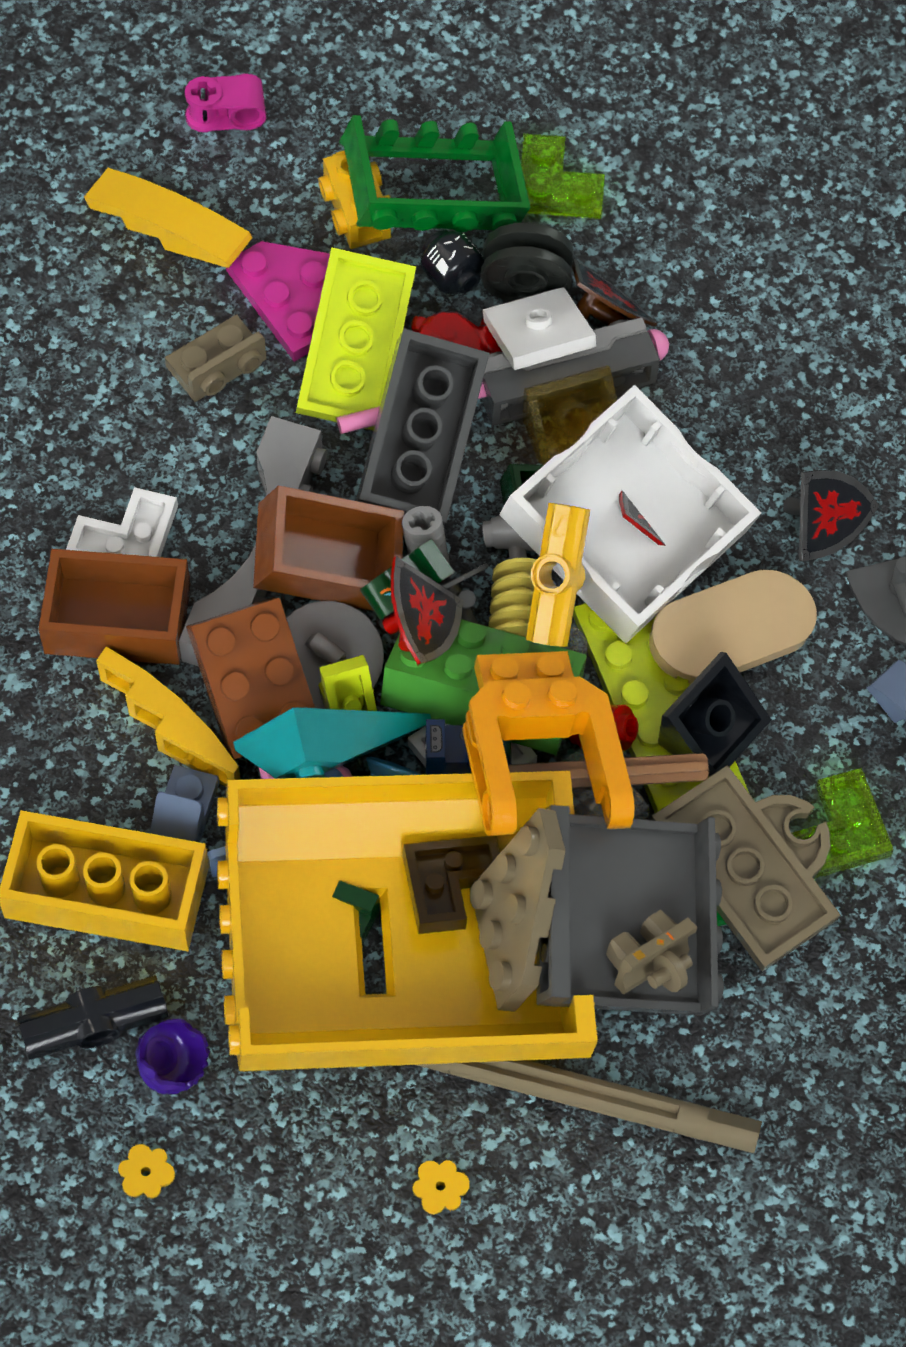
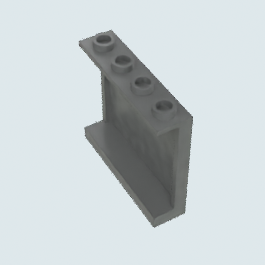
M550 805L546 808L556 811L566 851L562 870L553 869L548 897L555 898L556 901L548 938L540 937L538 942L537 965L542 966L537 987V1006L569 1007L574 995H593L594 1009L703 1015L719 1007L724 991L723 977L718 973V954L722 949L723 933L721 927L717 926V907L721 902L722 886L720 880L716 879V861L721 851L720 835L715 833V818L708 817L698 824L634 819L630 828L607 829L604 817L570 814L569 806ZM659 910H662L677 924L689 918L698 928L696 933L688 937L690 949L688 955L692 959L693 965L686 970L688 975L686 987L678 992H671L663 985L654 989L646 980L623 995L614 985L618 970L606 956L610 941L625 931L629 932L641 946L648 941L640 934L642 923Z

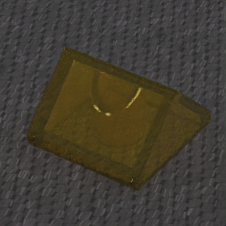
M602 366L524 388L522 421L540 465H545L555 455L573 446L585 434L590 424L617 401L610 366Z

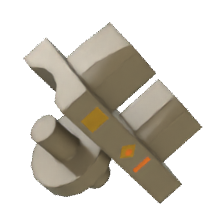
M659 910L642 923L640 934L648 941L641 946L629 932L625 931L613 938L609 943L606 956L618 970L614 985L623 995L646 980L654 989L661 985L671 992H678L685 988L688 984L686 970L693 965L692 959L688 955L690 950L688 937L696 933L698 927L689 918L677 924L662 910Z

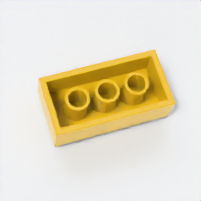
M21 810L0 885V907L3 916L12 920L189 951L209 869L206 843Z

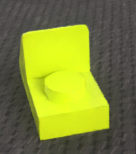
M364 655L319 667L322 681L318 686L325 709L377 711L369 667Z

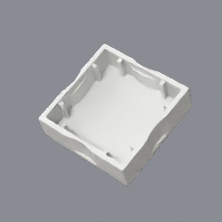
M634 385L594 420L585 434L573 446L555 455L513 492L499 515L540 556L548 503L591 509L582 564L585 569V581L578 590L577 595L626 644L663 607L671 603L740 539L757 520L761 512L717 467L711 465L697 454L687 443L680 430ZM622 490L666 546L658 545L622 517L619 504V494ZM557 563L553 570L564 580V569Z

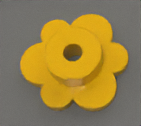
M144 1144L133 1146L128 1153L129 1160L122 1161L118 1166L119 1174L124 1178L122 1182L123 1190L130 1197H139L144 1193L148 1198H156L161 1193V1187L170 1185L175 1179L174 1168L167 1163V1153L161 1148L151 1151ZM145 1171L150 1172L148 1176L142 1175Z
M450 1160L443 1161L440 1165L434 1161H426L418 1169L419 1180L413 1184V1193L416 1197L422 1198V1207L427 1213L438 1214L444 1208L451 1211L458 1209L461 1204L460 1196L468 1192L470 1182L465 1174L457 1172L455 1163ZM442 1185L445 1189L438 1190L436 1187Z

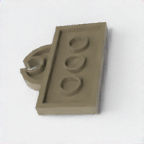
M727 765L652 815L651 820L698 824L708 817L715 818V833H718L721 839V851L716 861V879H719L721 882L722 897L717 907V912L763 972L837 921L841 915L813 879L823 868L828 856L830 833L827 823L824 822L817 825L811 838L805 840L796 838L789 830V822L794 819H806L813 812L815 806L792 795H771L755 802Z

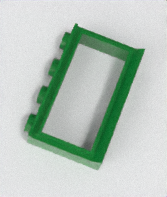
M352 115L339 143L345 149L358 216L356 222L358 227H374L379 230L392 227L414 228L419 231L454 229L461 232L496 230L501 226L521 223L531 208L512 122L504 121L493 140H478L477 125L471 122L463 124L454 139L439 138L438 125L435 121L424 122L415 137H399L398 123L394 119L383 121L375 136H365L361 115ZM369 157L491 161L500 201L377 198Z

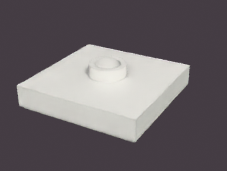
M564 287L483 309L484 323L514 370L596 347V334Z

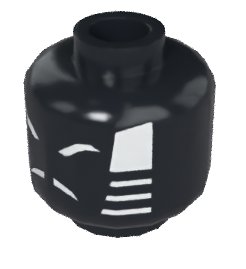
M441 230L433 234L422 247L421 268L442 293L454 294L461 292L464 294L470 292L479 284L484 257L463 232Z

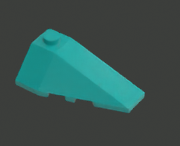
M293 707L234 741L233 744L237 753L274 778L325 777L324 773L394 743L426 726V719H431V716L426 713Z

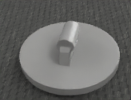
M319 601L306 604L286 617L315 708L325 709L318 686L322 681L319 667L364 655L369 667L373 689L375 688L383 669L384 649L376 627L362 612L344 603Z

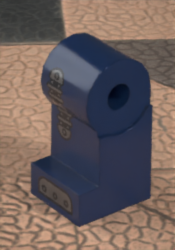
M426 719V775L472 773L462 731L463 725H445L444 719ZM502 740L507 763L510 765L512 764L511 740Z

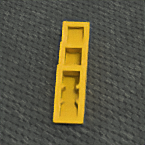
M111 168L105 170L84 196L90 209L121 217L128 230L159 238L165 250L226 268L232 265L253 238L249 231L174 191Z
M107 646L96 660L100 681L126 694L129 716L155 729L158 751L194 770L219 776V783L227 787V780H241L238 764L214 732L179 696L143 668Z

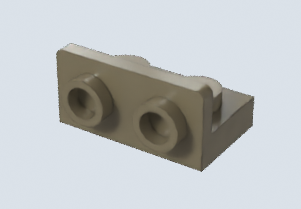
M236 314L165 357V364L192 400L197 402L205 396L219 393L228 382L241 374H249L255 371L267 359L265 338L260 332L252 334Z

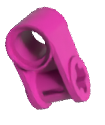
M255 75L201 76L189 81L185 87V98L189 104L186 109V121L193 130L198 132L234 129L252 130L260 127L266 120L263 84L261 79ZM202 88L205 89V99H201ZM203 110H207L206 121L203 120Z

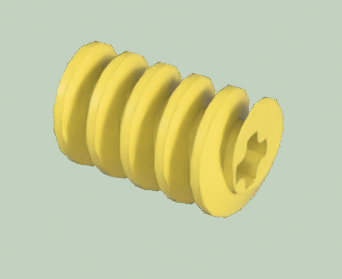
M508 559L497 564L493 569L492 580L494 583L491 588V597L493 599L490 602L491 616L489 617V627L526 637L534 593L531 569L537 559Z

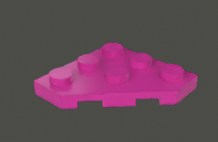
M261 241L242 251L232 265L226 268V271L295 362L309 353L330 253Z

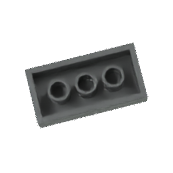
M403 329L396 343L356 501L403 510L404 515L415 507L430 506L441 513L443 526L446 524L489 352Z

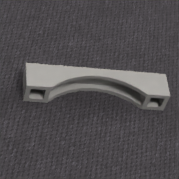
M271 416L256 452L258 475L266 496L278 485L313 492V487L310 486L314 474L320 475L327 459V449L322 448L321 430ZM256 544L248 559L229 580L214 592L194 602L179 639L182 662L199 667L186 628L187 625L267 600L265 598L266 590L253 588Z

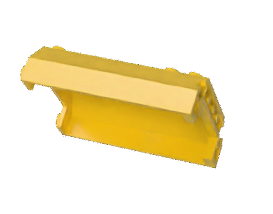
M570 771L510 772L517 804V825L514 834L497 835L500 853L538 808L546 809L550 805L569 806V813L575 815ZM472 773L227 780L226 797L217 798L218 826H225V860L217 861L218 889H227L228 905H220L219 907L220 934H229L230 950H222V978L231 979L232 995L224 996L225 1025H229V1055H237L239 1071L591 1058L598 1042L593 995H574L569 1007L537 1006L536 988L515 1012L498 1010L494 991L489 983V969L484 948H482L479 940L480 931L475 909L470 902V888L461 889L467 916L465 929L418 934L402 857L403 845L488 836L484 830ZM339 881L379 895L386 994L365 995L359 911L354 906L332 897ZM537 953L534 964H537Z

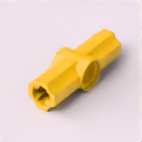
M548 503L540 557L533 563L531 569L534 593L526 640L544 645L568 647L576 594L585 581V569L582 564L591 509ZM557 563L563 567L565 572V578L559 587L552 580V570Z

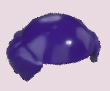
M168 1019L150 1027L139 1038L135 1051L139 1074L145 1084L151 1090L167 1095L180 1093L198 1084L199 1079L204 1076V1069L208 1066L207 1059L210 1051L207 1048V1038L183 1019Z

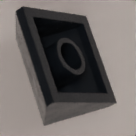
M720 652L662 715L658 744L672 755L706 754L709 778L728 765L730 767L772 719L728 654Z

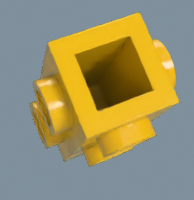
M345 150L323 158L324 176L318 177V184L323 200L325 202L331 201L335 209L331 211L337 234H345L350 249L391 238V228L379 230L374 227L357 226L358 216ZM375 161L370 162L377 198H391L389 194L383 196L379 187L382 186L380 170Z

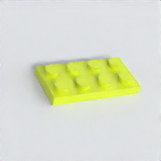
M331 248L295 413L337 422V417L380 406L396 343L404 328L416 270L415 266ZM371 426V427L364 428V429H368V430H373V431H374L375 426Z

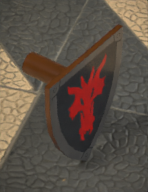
M573 258L572 269L576 284L586 291L576 306L586 320L591 315L608 326L614 321L624 320L625 317L620 314L622 313L632 319L642 317L645 324L656 326L657 323L628 296L599 274Z

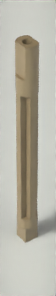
M529 1060L417 1065L750 1153H755L762 1121Z

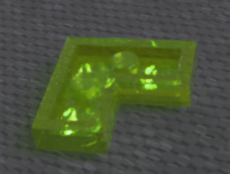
M524 134L521 166L531 207L528 214L601 219L605 174L563 171L566 136Z
M862 768L819 779L816 789L829 820L827 825L830 833V850L823 868L813 879L891 857L894 849ZM817 825L792 832L791 834L798 839H809L814 835Z

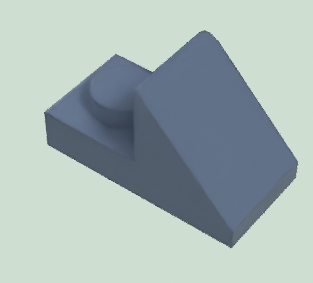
M174 765L165 792L159 791L157 793L150 834L200 842L220 784L219 776Z

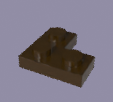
M481 836L403 845L402 857L418 934L466 928L467 916L461 889L471 888L474 882L480 878L500 854L497 836Z

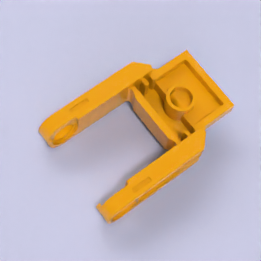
M568 651L477 655L474 669L479 691L469 701V711L466 713V722L463 724L462 731L486 834L488 836L514 834L517 825L516 798L502 740L569 738L575 734H579L596 804H601L607 829L630 828L634 820V796L608 694L582 677H574Z

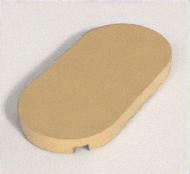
M775 570L750 572L675 600L663 607L652 625L649 639L650 651L655 662L665 673L675 679L677 676L688 679L690 684L720 652H726L739 672H743L801 648L815 627L817 620L816 605L805 586L792 576Z

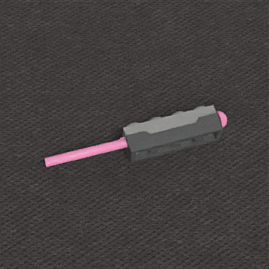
M641 317L629 321L617 320L606 327L593 330L596 334V347L518 370L512 368L503 352H495L489 354L478 399L482 400L492 426L627 391L634 385L642 387L654 384L657 380L659 363L669 351L668 338L660 330H647ZM380 406L337 417L340 433L344 434L375 426Z

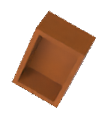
M278 485L258 503L253 588L319 601H335L355 608L374 611L360 589L390 568L395 556L402 559V519L404 511Z
M51 548L38 629L44 654L98 658L107 646L129 661L180 665L179 639L186 623L191 587L187 559Z
M270 598L186 626L225 748L234 760L243 757L235 751L234 741L293 707L315 708L280 598Z

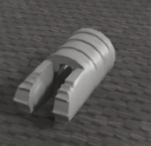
M419 506L409 510L402 519L407 555L432 539L450 564L441 513L430 506Z

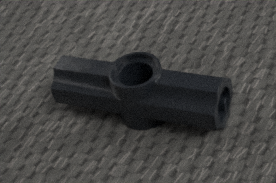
M156 975L109 990L102 986L84 988L71 994L66 999V1003L17 1017L29 1060L77 1045L85 1049L101 1047L116 1040L122 1031L168 1018V1012Z

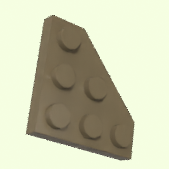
M538 808L470 888V902L475 909L480 931L479 940L482 948H484L489 969V983L494 991L498 1010L515 1012L539 985L542 966L534 964L540 937L548 938L556 901L555 898L548 897L553 869L562 870L566 851L555 810Z

